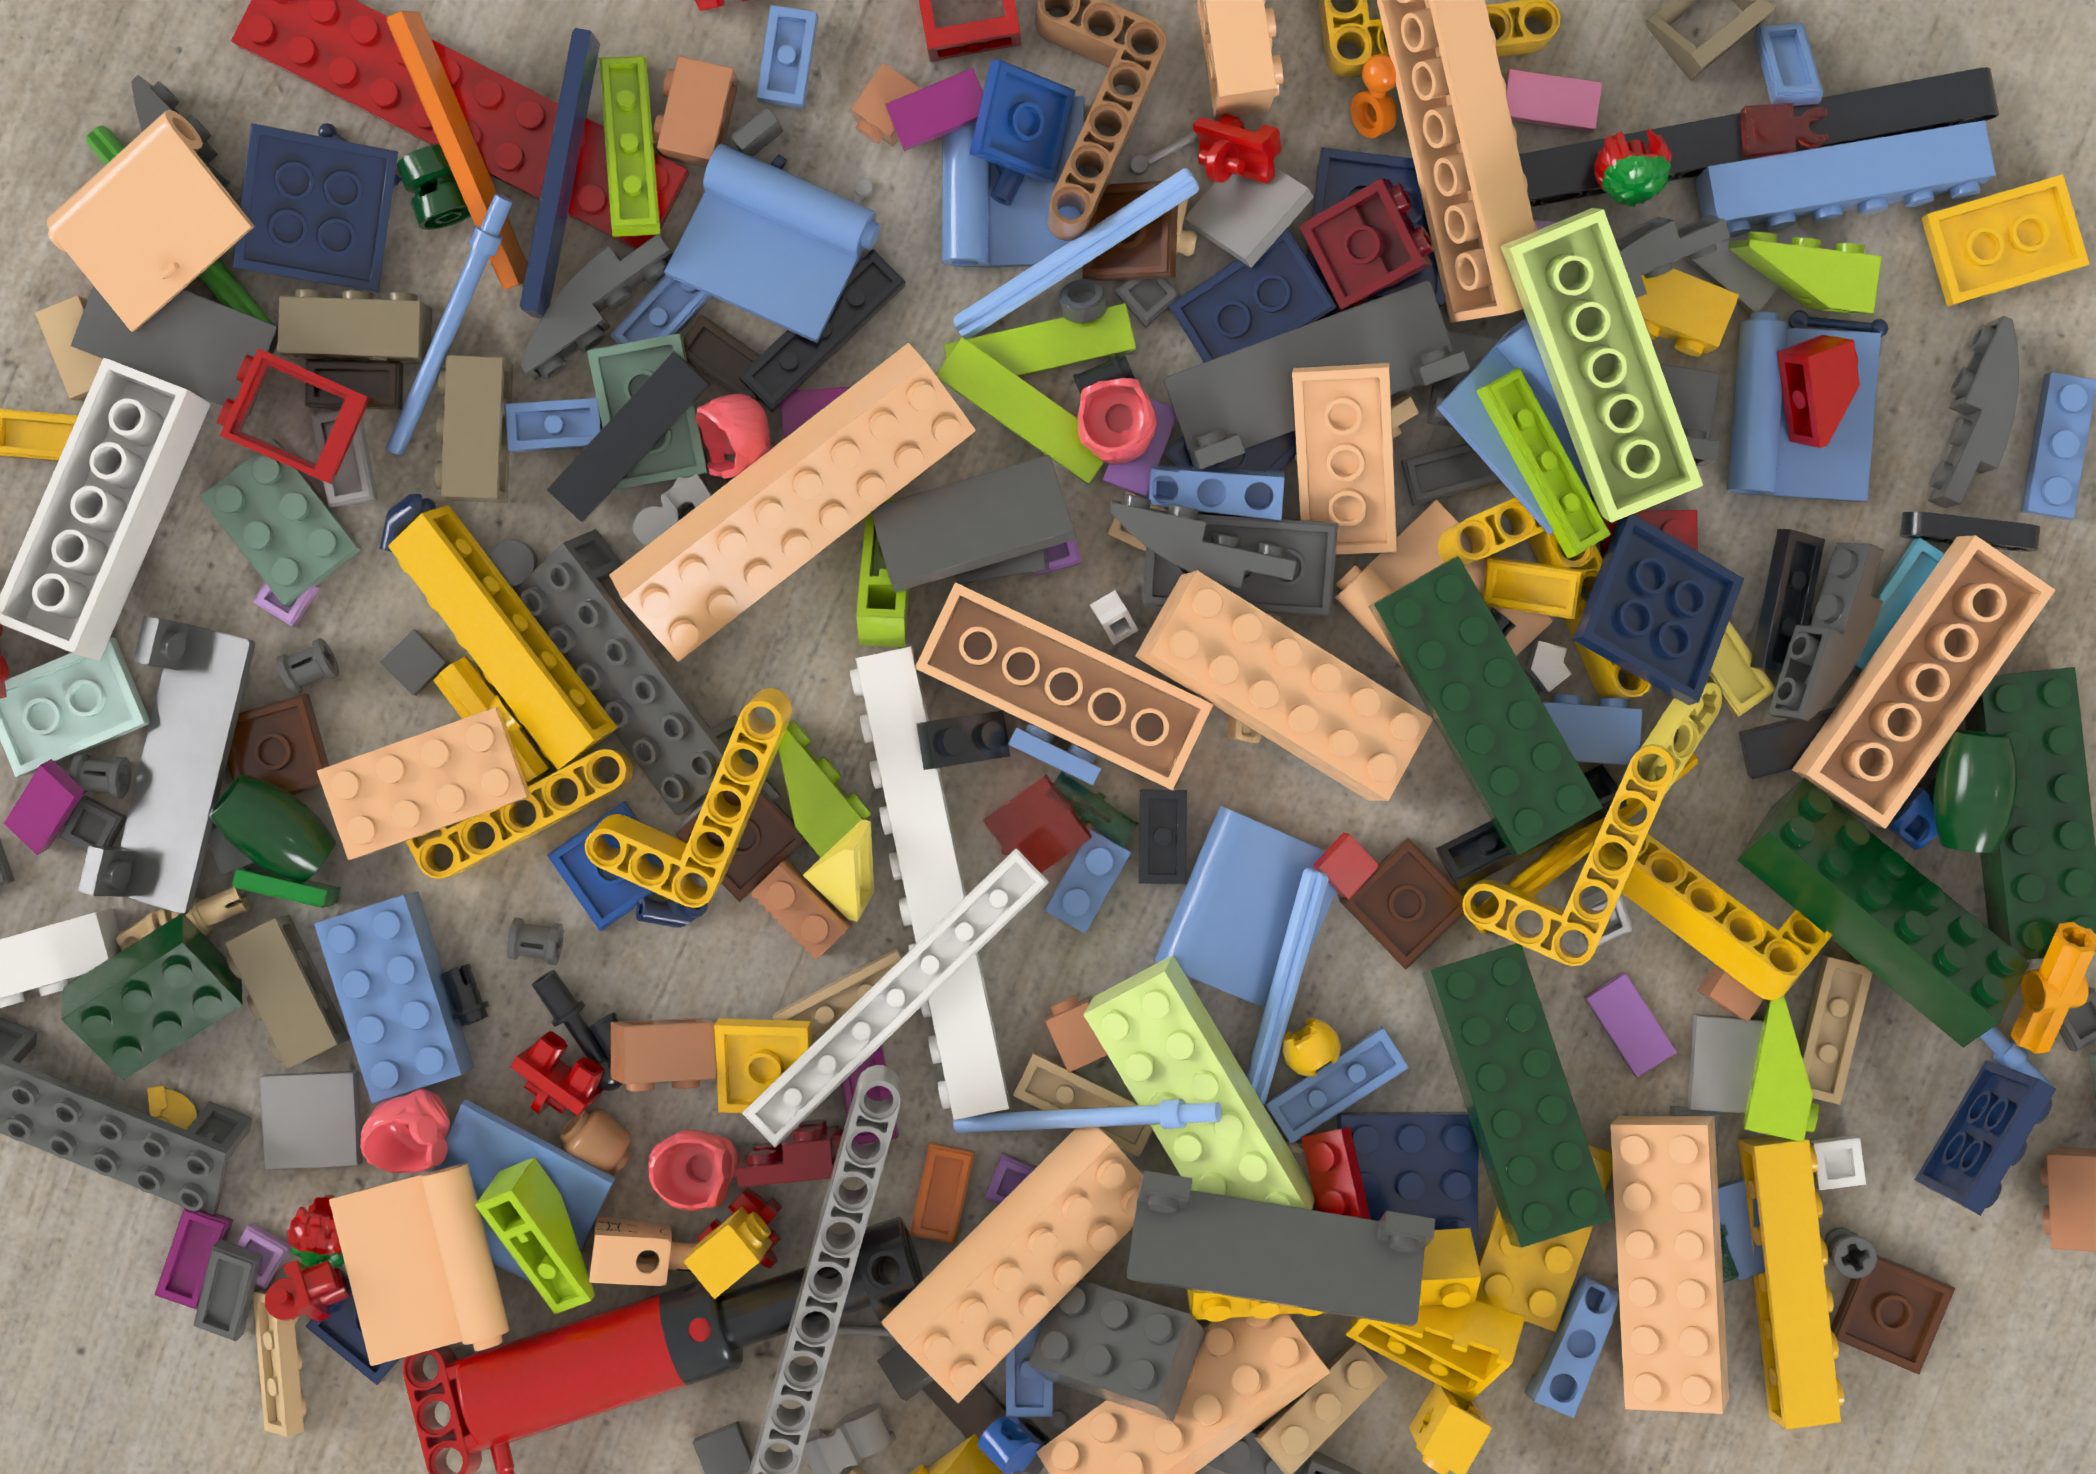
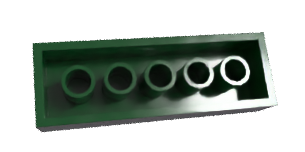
M1459 556L1447 560L1368 606L1510 853L1519 856L1603 808Z
M2075 667L1995 675L1965 717L1966 730L2010 736L2017 762L2018 786L2015 809L2009 828L1996 852L1980 853L1988 928L2004 942L2016 949L2026 960L2040 959L2045 957L2058 925L2061 923L2075 922L2081 927L2092 929L2096 935V845Z
M1805 777L1772 805L1737 859L1738 862L1824 933L1828 931L1833 934L1830 937L1963 1048L2001 1022L2030 964L2016 949L1999 938L1982 924L1977 917L1965 910L1938 885L1931 882L1899 853L1892 850L1869 831L1864 824L1857 821Z
M1515 943L1423 972L1427 990L1510 1244L1523 1248L1612 1220L1522 945Z

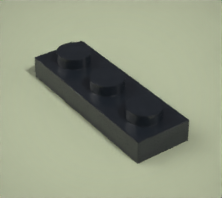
M1777 529L1750 667L1781 674L1795 626H1808L1825 539L1792 529Z

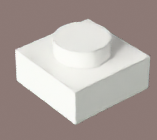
M1850 1135L1809 1140L1817 1155L1818 1167L1817 1171L1813 1172L1816 1189L1826 1190L1866 1185L1860 1137Z

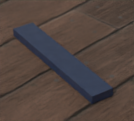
M579 28L572 30L520 301V307L531 317L540 319L544 317L551 304L600 43L592 31Z

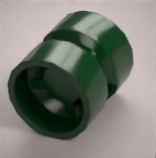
M440 144L415 150L403 156L397 162V168L405 190L415 194L410 203L421 229H441L471 217Z

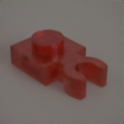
M1793 103L1745 106L1740 111L1743 158L1765 157L1795 152V141H1799L1803 146L1815 148L1829 140V134L1817 135L1809 129V122L1811 120H1822L1827 116V109L1814 107L1797 117H1794Z

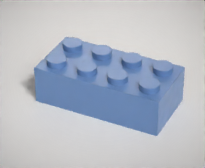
M418 891L314 923L371 1104L460 1076L475 1068L459 1019L454 1020L452 1016L456 1013L445 981L441 976L444 970Z

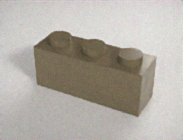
M298 289L296 290L295 297L279 296L277 353L291 360L400 361L405 364H422L431 344L432 308L418 301V295L411 293L392 292L389 293V300L371 299L370 293L362 291H343L342 298H325V292Z
M446 355V368H441L439 371V393L441 396H445L444 414H439L437 418L436 433L438 441L443 443L442 461H437L434 477L436 488L441 489V497L451 501L508 503L510 451H508L505 404L512 403L513 364L503 357Z
M290 915L273 918L225 942L229 951L226 955L229 968L237 978H242L250 994L247 996L248 1006L258 1020H263L270 1035L268 1038L270 1051L278 1062L284 1063L286 1069L302 1064L351 1039Z

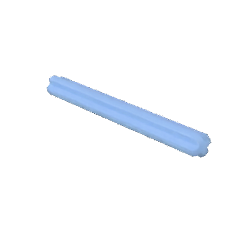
M1187 168L1180 170L957 314L953 321L956 329L964 339H969L1196 194L1199 190V185L1195 177Z
M1306 868L1303 871L1246 1074L1247 1079L1264 1107L1329 880L1326 873L1316 869Z

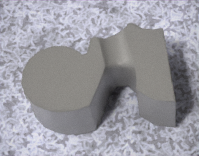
M697 473L688 478L678 477L674 485L661 495L662 507L649 506L642 509L636 515L633 522V531L636 538L647 546L684 517L683 513L689 506L697 507L714 493L705 479Z
M879 1403L865 1406L847 1414L835 1424L833 1432L827 1435L823 1434L821 1428L808 1432L803 1452L814 1474H840L842 1469L858 1465L862 1461L861 1458L878 1453L896 1440L894 1432L890 1430L882 1414L883 1409Z

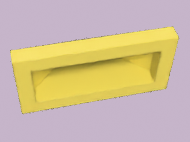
M863 819L803 874L848 920L856 922L860 919L874 894L871 821Z

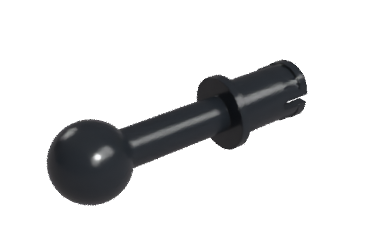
M554 969L533 982L532 987L554 1018L551 1021L552 1025L556 1027L563 1023L586 1057L591 1058L604 1067L597 1087L605 1091H612L622 1086V1083L611 1079V1069L607 1066L611 1062L579 1013L585 1007L584 1002L576 1001Z

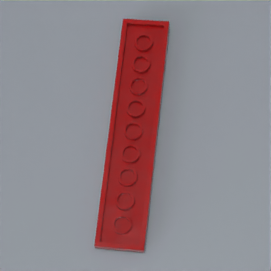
M251 0L231 39V42L237 47L429 145L440 144L387 23L388 16L356 0ZM431 39L489 175L540 201L558 103ZM586 118L568 215L636 250L656 235L612 236L604 127ZM654 153L661 231L690 173L686 168Z

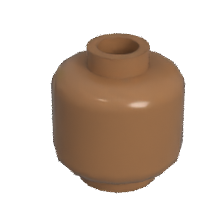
M596 1108L589 1112L584 1110L579 1116L575 1114L565 1125L559 1136L563 1141L561 1150L605 1173H610L612 1176L625 1166L631 1156V1153L626 1150L631 1138L629 1131L601 1108Z

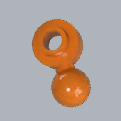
M1377 54L1366 61L1362 69V79L1368 89L1357 93L1351 101L1350 112L1354 126L1360 134L1367 138H1376L1390 132L1397 120V106L1394 99L1388 93V91L1396 86V72L1394 64L1387 54Z

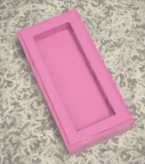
M1512 69L1508 71L1506 76V98L1512 121L1593 133L1596 129L1602 90L1601 82Z

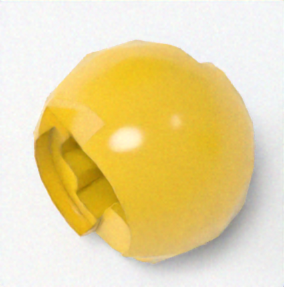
M1310 1018L1305 1020L1306 1026L1293 1034L1290 1031L1285 1034L1281 1048L1285 1063L1294 1072L1306 1077L1316 1076V1070L1330 1061L1334 1065L1338 1061L1341 1051L1337 1031L1326 1021Z

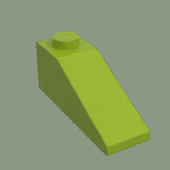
M889 498L884 503L900 498ZM870 513L865 518L856 612L859 645L906 647L910 588L894 593Z
M1785 996L1777 1000H1767L1742 1125L1745 1130L1804 1142L1806 1131L1813 1133L1815 1131L1819 1104L1812 1103L1813 1093Z
M535 1157L499 1171L475 1204L477 1209L554 1314L592 1301L595 1293L591 1282H589V1276L563 1198L557 1187Z

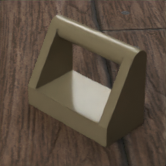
M1671 0L1648 18L1645 23L1650 32L1691 81L1763 23L1776 9L1769 0H1733L1742 12L1698 48L1670 25L1700 0Z

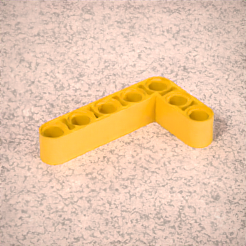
M1318 0L1325 59L1328 68L1335 75L1346 78L1362 76L1363 66L1369 58L1377 54L1389 55L1384 43L1385 34L1381 19L1370 20L1367 0H1351L1355 9L1347 13L1337 11L1332 6L1331 0ZM1518 0L1486 5L1490 24L1499 33V39L1496 40L1495 45L1498 58L1541 51L1548 45L1560 26L1559 10L1549 0ZM1534 17L1541 20L1545 26V33H1531L1525 26V19ZM1343 42H1351L1359 48L1361 56L1353 60L1346 59L1339 54L1337 46Z
M1516 497L1447 528L1442 532L1438 540L1439 555L1444 562L1459 556L1463 565L1467 566L1528 539L1539 564L1585 570L1583 585L1587 587L1589 594H1591L1603 562L1596 544L1571 557L1570 560L1565 558L1561 553L1560 544L1554 533L1549 535ZM1501 515L1507 517L1511 522V535L1506 533L1501 527ZM1461 533L1466 534L1471 539V553L1464 550L1461 546ZM1582 597L1578 618H1564L1572 639L1587 604ZM1574 641L1593 686L1600 697L1630 699L1642 696L1649 690L1650 683ZM1620 669L1627 675L1628 685L1626 689L1621 686L1618 680V671Z
M773 688L762 689L744 707L737 720L688 843L628 816L612 814L604 818L586 839L585 852L591 863L684 906L696 908L708 903L726 876L791 719L792 705L787 695ZM765 707L771 710L775 715L776 723L769 724L762 721L757 715L756 708ZM739 749L752 751L758 758L759 764L750 765L744 762L740 756ZM722 791L735 793L741 801V806H734L726 802ZM706 832H713L719 835L724 842V846L719 847L710 843ZM604 834L614 836L620 843L621 848L611 847L605 841ZM647 854L657 855L662 860L664 867L660 868L651 864ZM689 873H697L704 877L707 886L702 887L695 884L690 878Z
M1650 744L1639 749L1632 757L1565 910L1499 881L1486 879L1474 884L1464 896L1462 905L1468 920L1475 925L1563 964L1579 966L1588 962L1597 949L1673 778L1676 764L1670 750L1662 745ZM1654 753L1663 757L1667 765L1666 774L1656 780L1644 777L1639 769L1640 759L1644 755ZM1628 798L1641 800L1647 808L1645 820L1636 824L1625 821L1620 815L1621 802ZM1609 842L1621 844L1627 851L1628 858L1626 863L1620 867H1611L1605 864L1600 854L1603 845ZM1590 886L1600 887L1607 894V906L1601 910H1590L1582 902V891ZM1483 890L1492 892L1498 899V911L1489 915L1481 913L1475 906V894ZM1526 910L1537 912L1543 919V930L1536 934L1523 931L1518 923L1519 913ZM1569 930L1582 932L1588 939V949L1578 954L1569 952L1563 945V934Z
M618 749L595 751L528 786L531 795L529 798L407 840L406 843L419 868L425 875L437 879L458 875L624 788L630 783L634 774L632 759L627 753ZM606 757L615 759L620 768L618 778L612 783L604 781L599 773V765ZM567 778L574 781L578 788V796L571 805L562 802L558 795L560 783ZM524 800L531 802L537 812L536 819L530 826L522 824L517 817V808ZM482 822L488 823L495 833V839L488 848L480 845L476 838V830ZM441 844L448 846L453 853V862L448 869L440 867L435 860V851Z
M1649 834L1645 838L1621 892L1754 994L1767 1000H1777L1783 997L1833 935L1828 931L1824 933L1798 910H1795L1782 927L1776 930ZM1609 842L1601 847V859L1608 866L1620 867L1626 863L1628 858L1627 851L1621 844Z

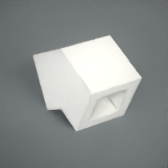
M1116 590L1090 604V608L1113 645L1139 631Z
M1534 641L1526 671L1543 693L1550 692L1572 675L1563 663L1567 648L1542 641Z

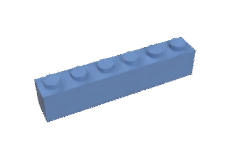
M1983 120L1707 166L1694 181L1701 217L1709 215L1725 219L1731 238L1750 232V226L1767 223L1768 230H1778L1795 225L1797 223L1796 219L1813 216L1814 222L1819 223L1841 217L1843 215L1842 211L1859 209L1860 215H1868L1889 208L1888 204L1904 201L1905 207H1916L1934 201V196L1950 194L1952 200L1968 198L1980 193V187L1995 177L1996 172L1986 123Z

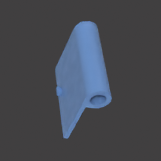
M1074 96L1055 182L1045 183L1025 175L1010 206L1003 205L990 196L1000 176L995 164L970 155L977 122L943 136L942 264L955 267L1033 266L1070 242L1060 240L1051 233L1048 228L1047 218L1052 193L1084 125V96ZM1081 166L1077 170L1084 176V166ZM1065 206L1058 210L1067 219H1076L1081 216V213L1075 207Z
M723 143L719 144L711 155L704 173L703 186L705 192L664 273L670 278L818 343L864 249L871 250L877 241L881 230V224L875 222L877 213L872 209Z
M1774 312L1750 313V320L1740 322L1727 492L1747 495L1868 502L1881 333L1788 328V323L1779 321V314ZM1820 335L1853 339L1855 351L1858 355L1860 386L1829 444L1822 448L1790 442L1777 351Z
M1525 316L1493 346L1441 402L1437 409L1550 535L1553 534V529L1476 392L1480 388L1520 367L1588 494L1590 493L1588 482Z
M1220 806L1154 961L1158 963L1174 955L1186 977L1265 1008L1303 871L1306 868L1315 869L1313 865L1325 851ZM1329 883L1326 887L1307 958L1336 893Z
M465 1099L460 1105L446 1138L448 1145L446 1158L442 1164L435 1166L433 1171L468 1163L478 1201L499 1171L535 1157L561 1193L581 1252L616 1178ZM481 1214L493 1264L532 1284Z

